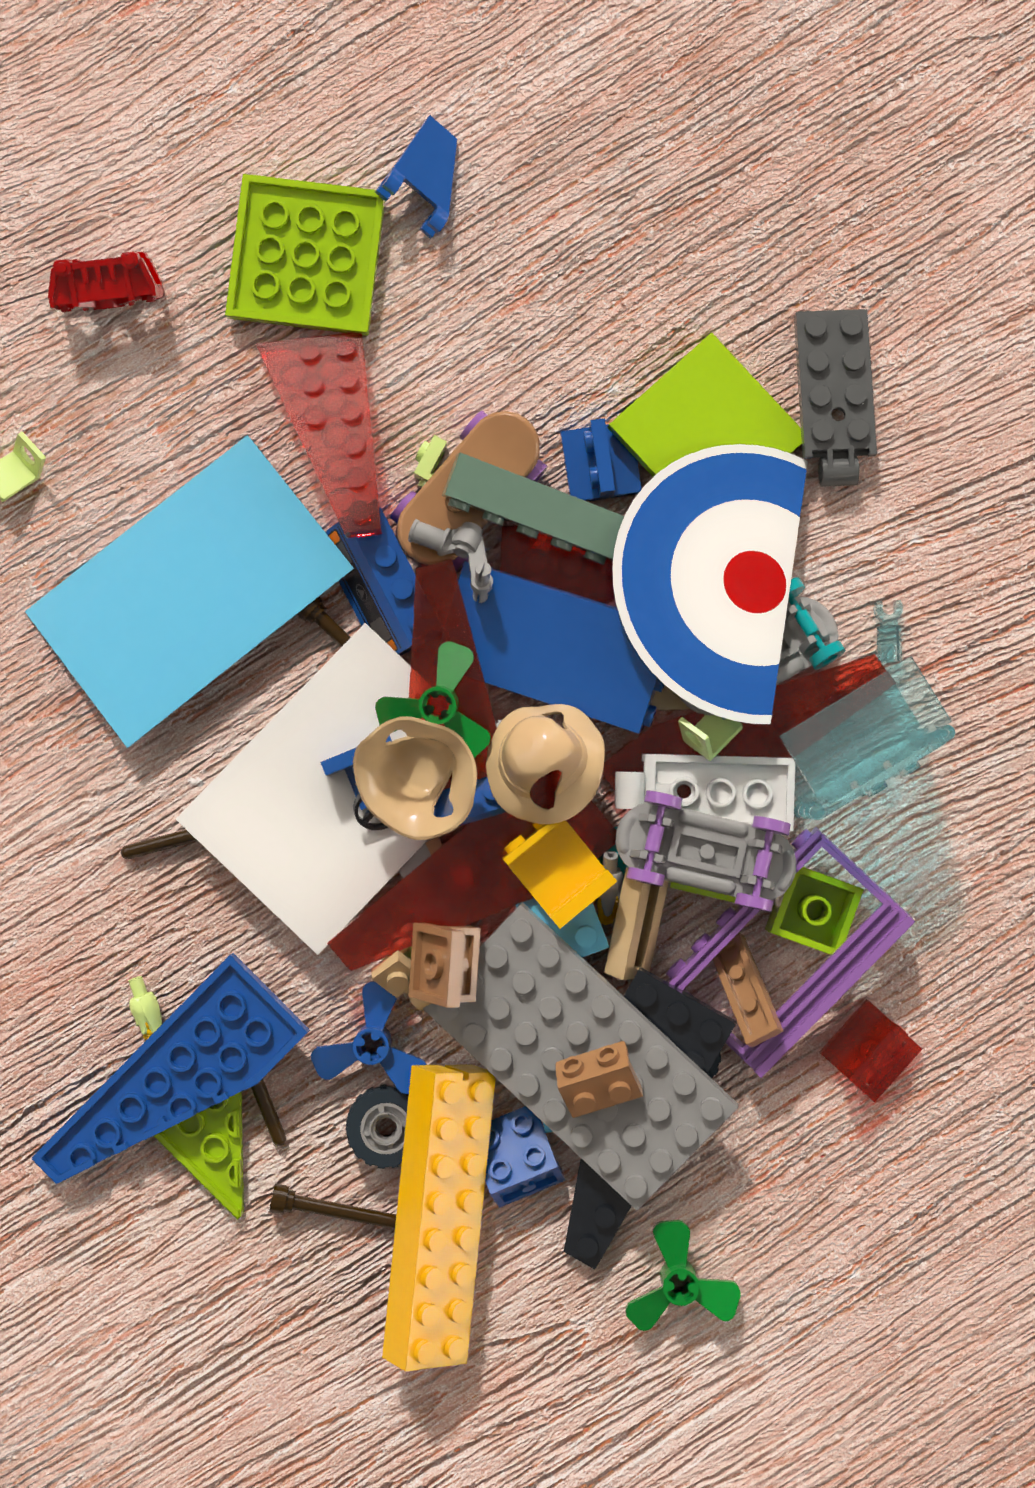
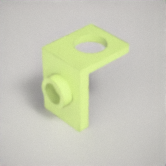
M23 432L17 434L13 451L0 459V500L2 502L38 480L42 473L46 457ZM24 447L31 452L34 461L29 458Z
M705 715L695 726L683 717L678 720L683 741L709 761L743 729L742 723L729 719L723 720L716 715Z

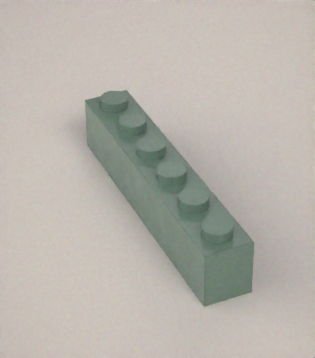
M461 452L456 455L442 493L443 497L449 498L448 506L468 513L470 507L484 512L482 519L503 526L504 520L518 525L516 532L537 539L540 533L552 538L550 545L571 552L573 546L586 551L584 558L602 565L605 564L606 559L613 562L614 548L618 531L624 519L623 515Z

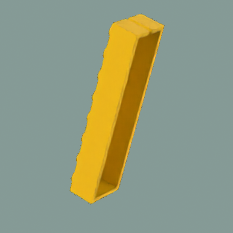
M472 1064L445 1065V1067L441 1065L411 1066L382 1358L405 1372L467 1364L496 1077L487 1069Z

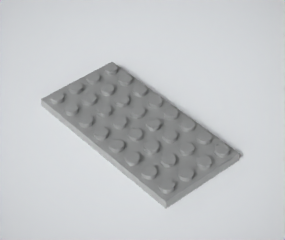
M523 902L479 947L476 1002H460V1007L446 1008L436 1004H430L423 1008L636 1210L738 1109V1103ZM624 1041L628 1048L630 1063L641 1084L643 1097L572 1118L558 1090L555 1063L572 1056Z

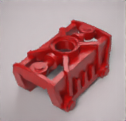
M144 251L124 252L121 254V257L81 261L80 259L56 260L51 269L48 290L50 308L57 311L61 310V312L72 311L71 309L75 308L89 311V308L102 310L125 307V304L134 306L135 301L146 300V303L155 302L156 299H160L164 295L163 282L152 259Z

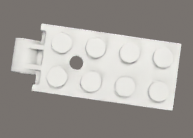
M642 754L644 772H615V808L633 809L640 804L646 803L644 802L646 790L679 797L677 795V788L682 784H686L690 787L691 794L687 798H682L681 808L748 824L753 823L754 816H762L790 823V831H793L795 758L715 756L709 761L702 755Z

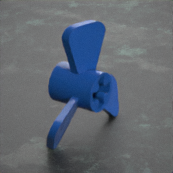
M370 981L362 989L366 1025L359 1030L353 1042L316 1047L311 1053V1061L317 1074L325 1080L333 1079L357 1060L367 1065L380 1063L397 1089L403 1094H409L411 1066L427 1065V1063L419 1057L391 1047L392 1036L385 1027V1024L397 998L375 981ZM371 1034L372 1040L376 1041L380 1038L382 1045H385L379 1046L372 1055L370 1052H365L366 1048L364 1046L365 1039L363 1037Z

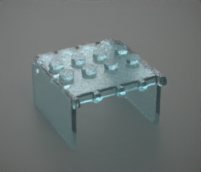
M910 656L887 671L881 665L760 740L771 757L793 758L795 762L794 796L797 801L794 802V817L821 820L859 796L867 795L871 797L888 787L885 781L888 778H894L898 775L904 777L921 766L918 760L951 740L955 736V729L951 725H947L952 722L913 657Z

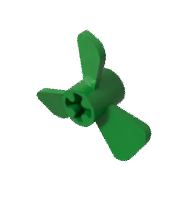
M454 642L443 643L438 650L436 686L426 690L420 699L386 696L378 699L375 704V710L379 725L391 719L406 716L419 719L424 718L426 721L435 724H444L445 727L453 730L463 738L475 758L489 745L491 736L488 730L458 711L459 700L454 692V689L474 661L473 652L468 647ZM439 695H443L446 697V701L451 704H449L448 710L444 709L441 715H436L433 713L435 707L429 704L431 696L438 698Z
M681 1220L657 1222L653 1226V1235L666 1261L660 1270L662 1286L630 1301L625 1307L627 1318L639 1330L647 1331L655 1325L670 1303L685 1306L695 1300L720 1320L730 1321L733 1319L741 1296L737 1283L732 1280L697 1278L693 1266L687 1261L690 1240L688 1225ZM676 1274L681 1281H684L687 1276L691 1281L682 1286V1290H674V1283L669 1280Z

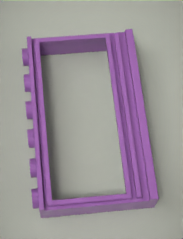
M817 827L811 832L804 829L791 843L795 847L796 873L823 847L882 904L776 1011L784 1032L753 1048L746 1045V1043L743 1044L731 1032L726 1044L760 1078L915 923L913 917ZM740 905L736 910L729 907L716 920L719 927L710 936L706 932L702 934L691 946L694 953L685 962L680 958L666 972V975L670 977L667 982L693 996L685 987L760 910Z

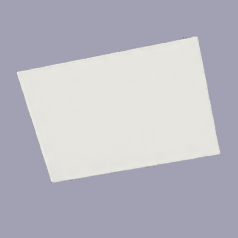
M366 623L176 818L195 839L317 955L427 841L404 837L390 828L369 830L361 826L354 815L353 804L356 797L345 770L331 776H326L320 763L356 748L361 741L380 726L375 710V704L378 699L384 696L420 699L426 690L432 688L422 676ZM441 695L438 698L431 696L429 704L435 707L433 713L436 715H441L444 709H449L450 703ZM397 730L391 733L390 737L394 741L407 737V735L402 730ZM489 745L474 758L477 779L487 777L486 759ZM452 774L444 789L451 788ZM359 807L358 814L363 819L367 808L361 810ZM375 816L369 821V823H381Z

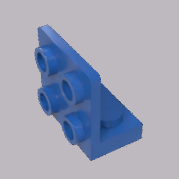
M526 1106L491 1120L485 1181L491 1197L499 1208L566 1181L563 1171L553 1154L542 1121Z

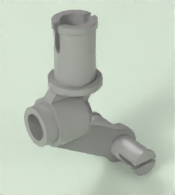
M415 519L409 531L408 541L436 550L439 556L455 553L461 558H468L471 576L470 585L473 590L472 597L474 601H477L479 597V603H483L488 599V592L492 589L493 579L490 575L491 566L487 563L481 527L472 522H465L457 529L446 528V530H442Z

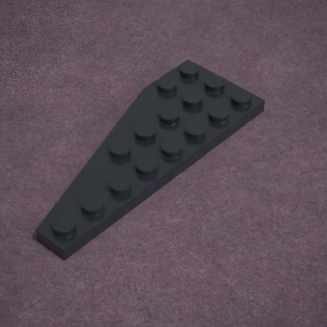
M642 967L638 969L624 994V997L706 1074H708L736 1025V1020ZM582 1158L578 1170L564 1252L595 1270L629 1212L631 1205Z

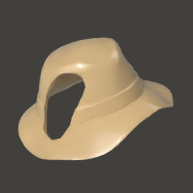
M552 704L540 707L529 706L511 712L497 727L487 751V778L495 800L510 815L533 823L554 824L572 818L590 803L599 788L605 759L603 737L593 722L581 710L565 704ZM562 714L564 716L562 723L564 729L545 716ZM559 770L561 776L555 790L554 807L551 809L539 807L530 797L531 787L542 776Z
M398 717L386 721L360 742L355 750L353 759L355 781L365 806L381 823L398 834L414 840L436 838L456 829L471 812L477 782L476 764L468 745L453 730L419 718ZM395 730H402L407 735V737L386 742L388 736ZM452 774L449 799L453 805V813L446 817H436L434 815V806Z

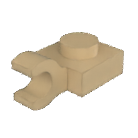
M399 950L371 969L372 980L396 998L404 992L409 997L411 959ZM409 997L411 1003L421 1011H423L424 1007L432 1004Z

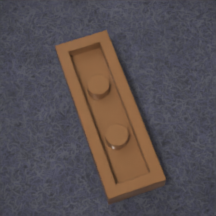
M738 933L712 960L745 1043L753 1048L784 1031L746 938L741 933Z

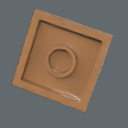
M413 923L409 997L446 1008L460 1007V1002H476L481 928Z

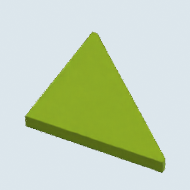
M241 1091L154 1135L237 1220L244 1213Z

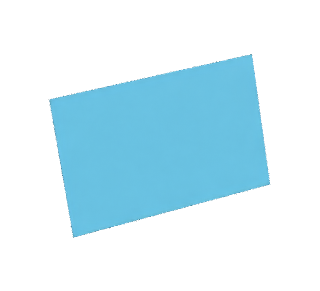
M247 435L28 608L25 613L118 737L129 748L354 568Z

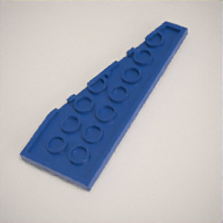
M232 953L31 1159L58 1184L258 1084L310 1029Z

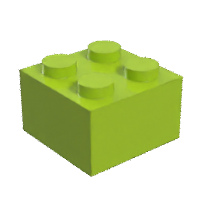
M802 867L795 874L793 882L786 892L775 899L765 930L832 955L846 941L864 889Z

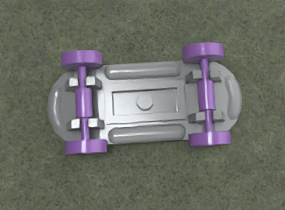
M646 790L644 798L646 803L629 810L621 819L616 831L615 843L620 858L629 867L626 878L662 887L664 880L733 896L736 897L734 904L772 912L774 903L772 900L786 892L796 874L797 861L794 850L789 841L782 836L789 835L791 824L784 821L754 816L752 824L681 808L682 798Z

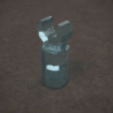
M901 600L894 601V611L891 615H888L883 611L882 601H877L874 604L873 611L875 617L880 621V626L876 627L878 663L902 662L901 625H898L897 619L903 612V604Z

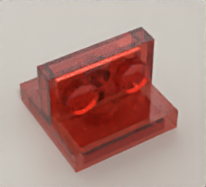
M866 999L819 1053L873 1102H876L921 1052L922 1048L899 1025L891 1021Z

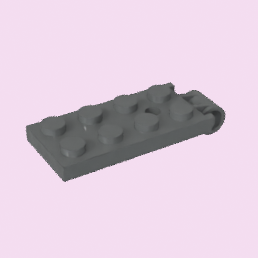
M867 309L796 312L794 315L803 458L820 457L818 478L821 487L858 485L859 461L857 456L872 457L877 455ZM833 410H841L844 413V419L842 421L834 420L831 415Z

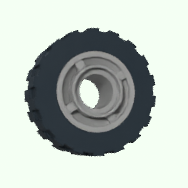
M386 1084L367 1089L351 1105L346 1120L348 1144L353 1149L354 1154L358 1159H363L365 1164L369 1166L375 1165L380 1169L399 1167L398 1165L402 1163L409 1094L401 1093L395 1085L391 1087ZM382 1118H390L396 1123L395 1130L389 1135H382L375 1128L376 1123Z

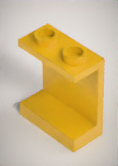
M566 820L554 824L534 823L533 827L536 831L526 839L522 835L516 837L504 847L508 854L502 859L557 927L561 929L618 881L609 870L604 868Z

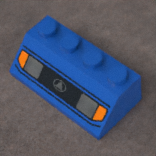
M377 500L345 516L325 531L354 568L341 578L339 583L361 626L366 623L400 656L442 635L444 629Z

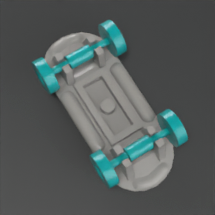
M799 577L791 579L776 685L813 666L814 670L825 667L846 651L838 640V627L829 610L816 600L807 597H797L805 589ZM680 697L686 706L693 711L704 715H713L697 708Z

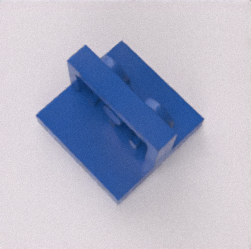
M605 418L590 420L589 427L560 432L569 495L587 502L635 495L642 490L637 459L607 428L609 424H605Z

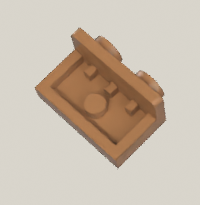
M624 1041L572 1056L555 1063L558 1090L572 1118L643 1097L641 1084L630 1063L628 1048Z

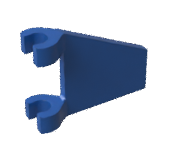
M431 115L426 118L394 167L375 191L377 195L387 201L391 195H395L402 183L405 182L430 203L434 210L419 229L430 239L435 233L438 234L442 230L449 217L457 138Z

